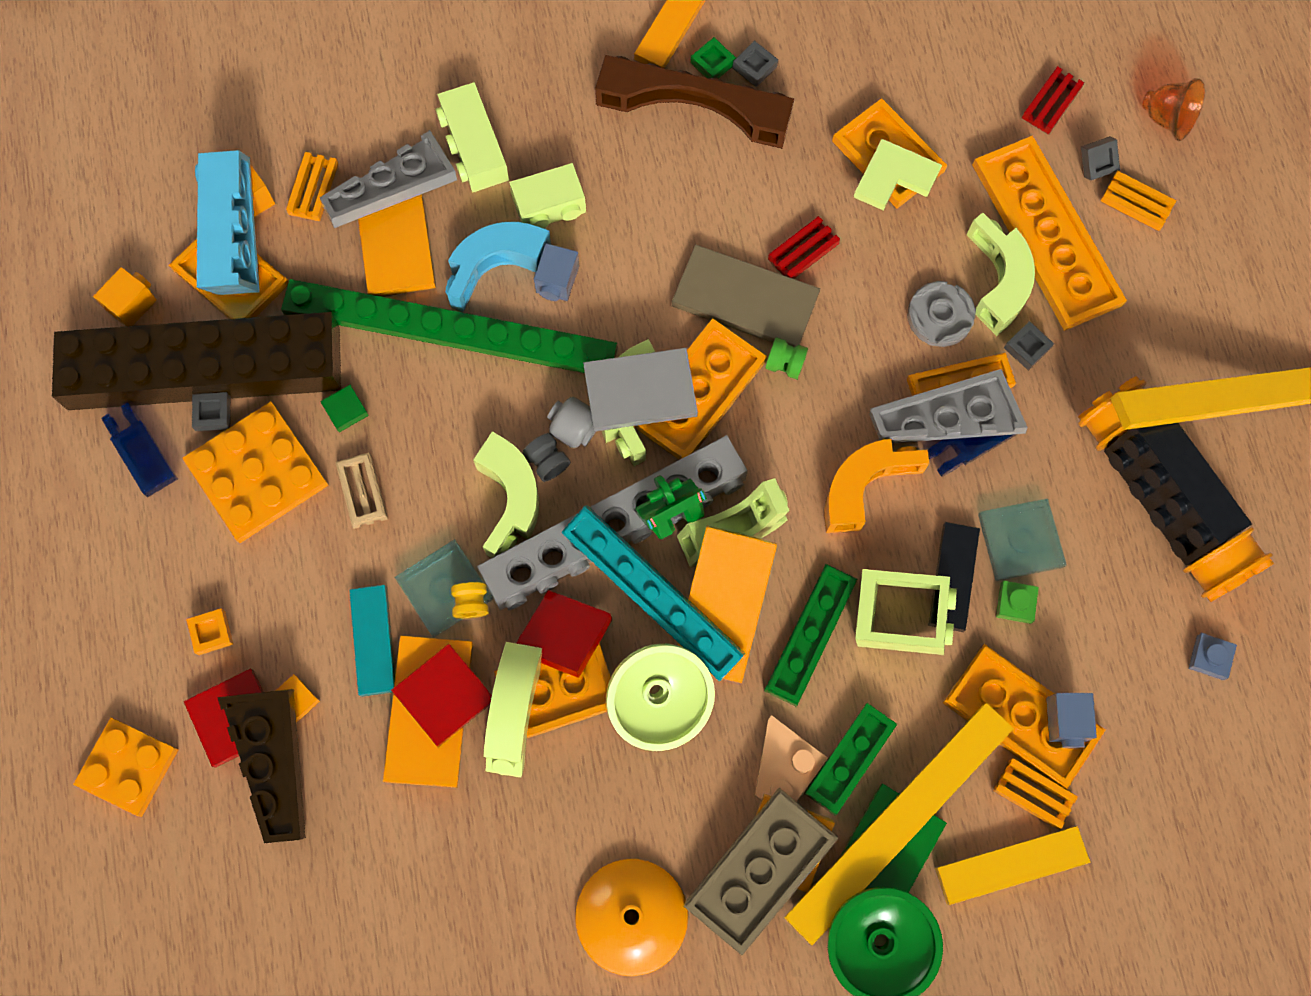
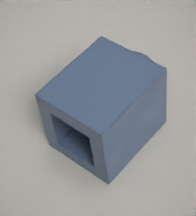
M546 243L534 277L536 293L550 301H558L559 299L568 301L579 269L578 252Z
M1055 693L1046 698L1049 742H1061L1062 748H1084V742L1097 738L1093 693Z

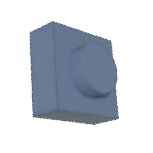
M1201 633L1196 637L1188 669L1220 680H1226L1230 675L1237 645Z

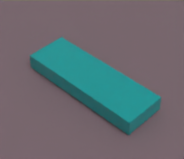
M380 585L350 589L358 695L364 697L393 693L391 690L395 684V669L387 587Z

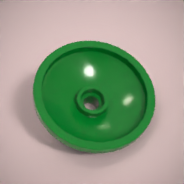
M875 887L855 894L839 908L829 928L827 952L835 976L841 985L853 996H919L931 985L940 969L943 957V939L936 918L921 900L901 889ZM880 934L886 935L887 940L883 946H876L874 944L876 936Z

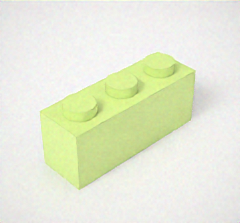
M475 82L437 94L440 107L436 108L435 111L441 128L447 126L450 135L445 137L451 155L458 154L461 161L456 163V167L462 183L468 181L473 193L509 181L506 162Z

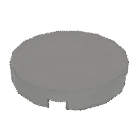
M945 281L927 283L916 291L908 306L907 319L911 330L920 340L931 346L947 347L955 345L967 337L974 324L976 309L972 298L963 288L958 285L947 284Z

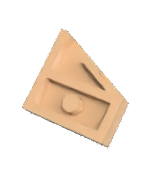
M771 715L766 725L765 740L754 796L762 800L764 793L773 796L777 789L781 788L797 802L828 758Z

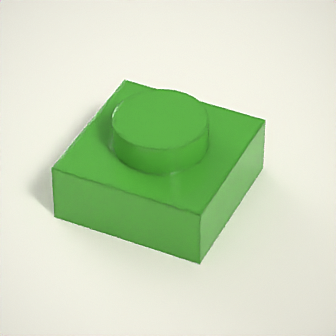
M1003 580L1000 583L996 617L1032 624L1035 621L1039 587Z

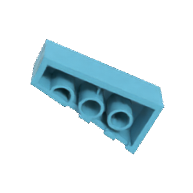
M239 150L198 153V164L195 166V176L198 182L196 288L218 295L259 293L250 157Z

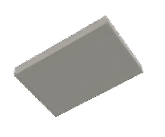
M687 348L583 362L594 432L698 416Z

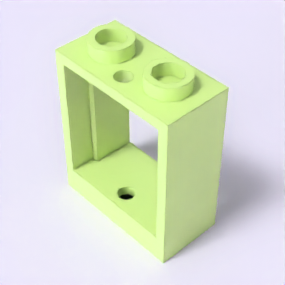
M863 569L855 638L857 646L944 655L945 645H952L954 624L947 623L948 609L955 610L957 588H950V577ZM878 584L940 590L936 637L929 638L873 632Z

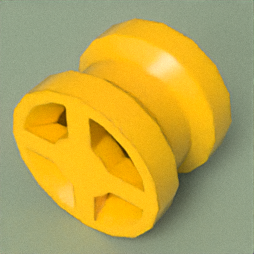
M480 582L453 585L451 587V595L455 598V606L452 608L453 617L462 619L477 618L489 614L488 605L484 603L487 585Z

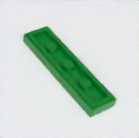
M825 564L764 690L765 692L795 707L798 706L858 580L857 578Z

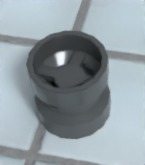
M550 433L537 437L523 450V455L527 461L537 466L536 473L543 482L560 475L571 463L564 452H558L556 448L557 442Z

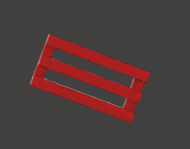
M1058 66L1022 116V119L1048 135L1085 83L1080 79L1078 82L1072 80L1074 76L1070 73L1065 76L1061 73L1063 69ZM1056 81L1059 82L1060 85L1038 116H1033L1032 114ZM1066 87L1069 88L1071 92L1049 123L1043 122Z
M819 216L769 253L768 260L783 276L795 279L839 245L840 238L831 233L832 229L828 225L825 227L822 224L823 220ZM816 230L818 231V233H816L813 237H811L809 240H807L805 243L799 246L796 250H794L792 253L786 256L783 260H779L782 256H784L787 252H789L791 249L797 246L800 242H802ZM823 238L827 241L791 270L787 269L788 265Z

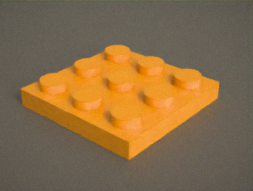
M272 401L182 458L239 543H242L328 486V483Z

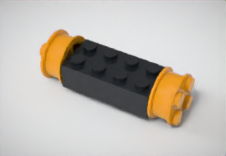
M1134 376L1119 387L1120 391L1118 392L1144 389L1146 381ZM1111 391L1104 393L1092 402L1094 406L1078 416L1080 419L1079 426H1087L1099 443L1095 447L1096 450L1101 451L1107 448L1104 452L1108 456L1111 466L1126 481L1131 494L1141 502L1150 515L1151 522L1161 530L1170 543L1174 554L1181 558L1186 566L1204 555L1203 558L1183 570L1184 573L1191 572L1204 590L1201 595L1202 598L1207 597L1212 602L1274 564L1270 558L1273 554L1271 552L1265 554L1252 537L1253 527L1229 540L1251 526L1252 523L1179 423L1124 430L1110 399L1115 395Z

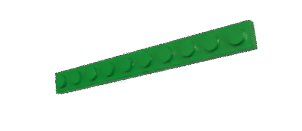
M293 279L289 280L281 307L284 315L332 312L340 326L585 373L583 362L615 358L618 348L617 342Z

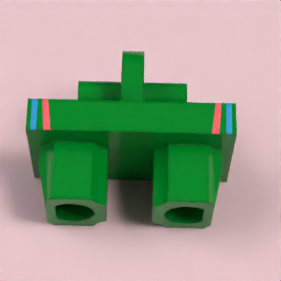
M659 475L654 478L657 489L646 494L649 501L635 508L638 517L659 539H663L671 535L675 530L671 518L681 513L688 523L695 522L704 517L702 501L707 498L704 491L698 488L691 478L681 483L677 477L667 483Z

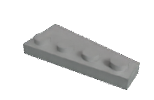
M429 130L421 135L422 141L411 147L409 144H406L398 149V155L388 162L383 163L380 160L370 166L371 170L362 178L354 176L321 196L322 206L333 227L342 226L457 181L455 169L432 132Z

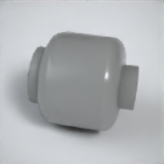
M575 397L568 398L564 403L557 401L547 415V418L552 421L549 426L550 434L570 448H577L581 444L586 447L596 433L593 430L590 406Z

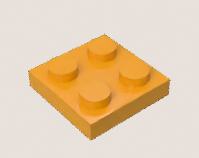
M110 717L73 785L136 816L142 817L179 749Z

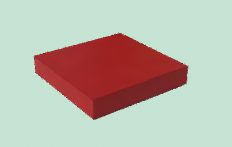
M548 590L516 644L542 648V664L579 678L612 622L611 613Z
M447 644L391 690L438 748L490 705L492 698L491 693L450 644Z
M251 668L183 701L209 762L214 768L239 756L236 744L231 742L227 729L229 723L225 710H221L217 697L263 692L258 678Z

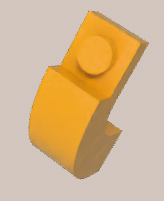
M885 439L865 445L851 454L838 469L827 493L824 509L826 533L861 531L866 522L863 502L865 487L873 480L883 476L923 473L929 465L928 450H917L916 447L907 446L893 452L892 440Z

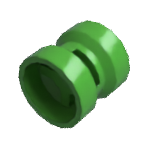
M776 337L765 369L773 372L778 370L784 371L788 377L798 380L808 348L801 345L793 347L788 345L786 340Z

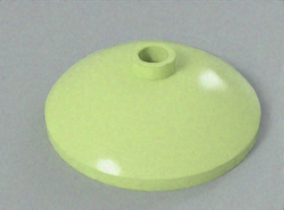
M674 644L645 646L627 656L618 665L610 678L606 692V709L609 719L617 733L635 747L649 751H664L677 748L694 738L707 723L715 699L713 679L702 660L686 648ZM660 685V690L657 693H649L652 686Z

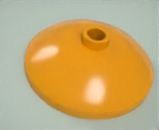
M623 859L602 867L587 881L580 893L576 906V929L584 950L599 966L615 974L638 976L659 969L671 960L684 940L688 924V910L684 907L686 901L684 894L676 880L666 870L649 861ZM634 909L638 912L639 920L636 924L630 925L625 922L624 914L627 910Z

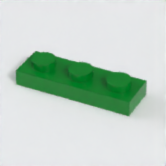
M866 703L805 792V795L836 816L897 726V723Z

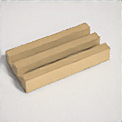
M370 453L336 461L352 527L356 529L366 523L367 525L374 524L376 520H387L388 517ZM363 462L365 463L377 509L373 513L371 512L359 466ZM352 466L364 515L359 517L346 467Z

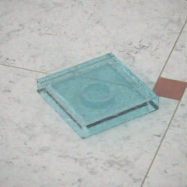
M1048 499L981 511L978 514L996 581L1060 569L1067 565Z
M455 539L395 577L433 638L462 620V618H455L452 615L455 598L451 595V587L468 582L483 583ZM488 589L484 595V603L486 604L493 600Z

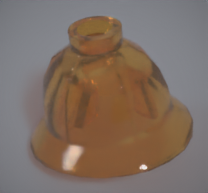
M1194 78L1187 83H1170L1159 87L1156 91L1149 90L1143 99V109L1149 110V117L1155 124L1171 131L1176 141H1182L1190 133L1200 115L1205 98L1204 83L1200 78Z

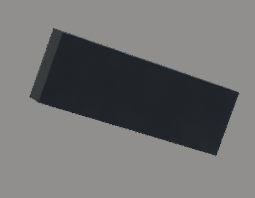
M945 522L942 528L936 576L950 577V588H957L955 610L948 609L947 623L954 624L953 631L964 632L967 626L980 528ZM933 589L928 626H937L940 590Z

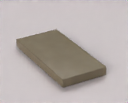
M695 244L672 300V307L709 320L713 318L722 325L773 343L775 338L778 337L786 340L788 345L795 347L800 345L820 293V288Z
M778 788L685 901L684 907L739 954L743 955L839 838L781 788Z

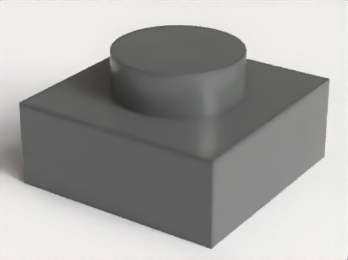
M753 41L733 61V69L755 87L761 84L778 66V59L756 41Z
M1109 136L1081 146L1084 178L1094 180L1120 170L1116 138Z
M1029 321L1006 343L1004 349L1029 371L1053 347L1054 343Z
M227 392L192 394V428L195 431L226 430L231 427V396Z

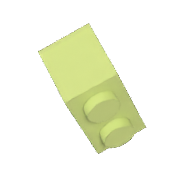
M573 163L509 182L512 198L522 223L545 228L550 223L560 220H573L586 213L585 196Z

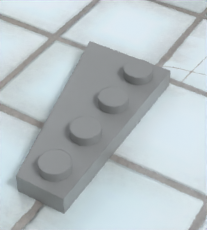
M1002 369L870 408V417L879 440L891 439L892 443L1026 434L1028 428Z

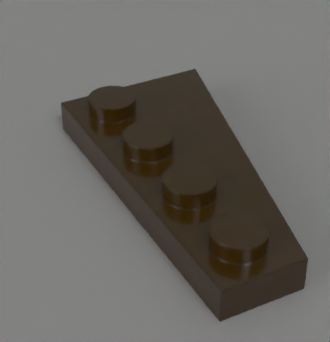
M294 689L217 697L221 710H225L229 723L227 729L231 742H235L238 750L243 778L246 777L252 794L250 800L264 843L294 841L306 838Z

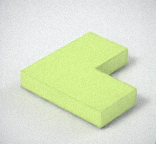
M881 139L855 191L854 198L884 211L897 184L927 197L942 165Z

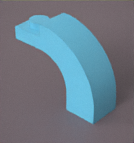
M501 222L483 227L465 238L456 247L448 260L452 275L447 282L445 292L451 308L464 312L477 282L484 273L494 267L516 265L536 272L545 244H551L549 230L528 223Z

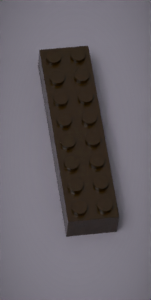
M332 312L54 332L52 397L67 410L192 402V394L227 392L231 399L341 390L340 327Z

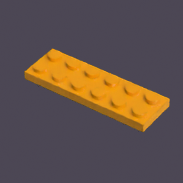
M1033 135L974 160L972 166L1009 233L1017 228L1027 241L1033 255L1035 279L1064 331L1120 308L1127 302Z

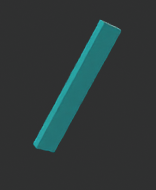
M588 505L584 506L561 532L683 648L697 655L719 682L746 654Z

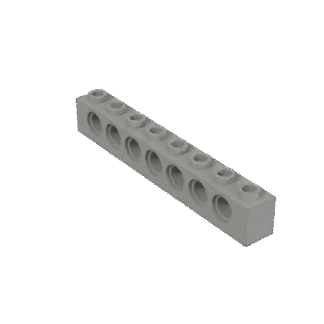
M726 435L596 503L590 508L606 523L612 519L622 520L625 523V527L617 533L627 543L633 541L636 544L652 535L651 530L638 517L635 508L649 501L646 494L657 489L654 483L655 477L661 475L667 483L677 477L681 483L691 478L695 485L704 491L707 498L702 501L704 509L714 501L713 497L722 492L729 495L739 490L744 485L743 481L746 480L748 470ZM703 471H711L716 475L717 479L714 482L706 483L698 475ZM680 513L671 518L672 523L675 524L683 518L682 514ZM576 515L477 566L500 610L506 607L508 610L515 609L527 601L526 596L536 591L545 593L559 584L558 579L568 574L574 577L589 569V563L592 561L561 533ZM557 551L563 555V559L557 565H548L544 562V558L549 552ZM519 568H527L531 571L530 578L524 582L513 580V574Z

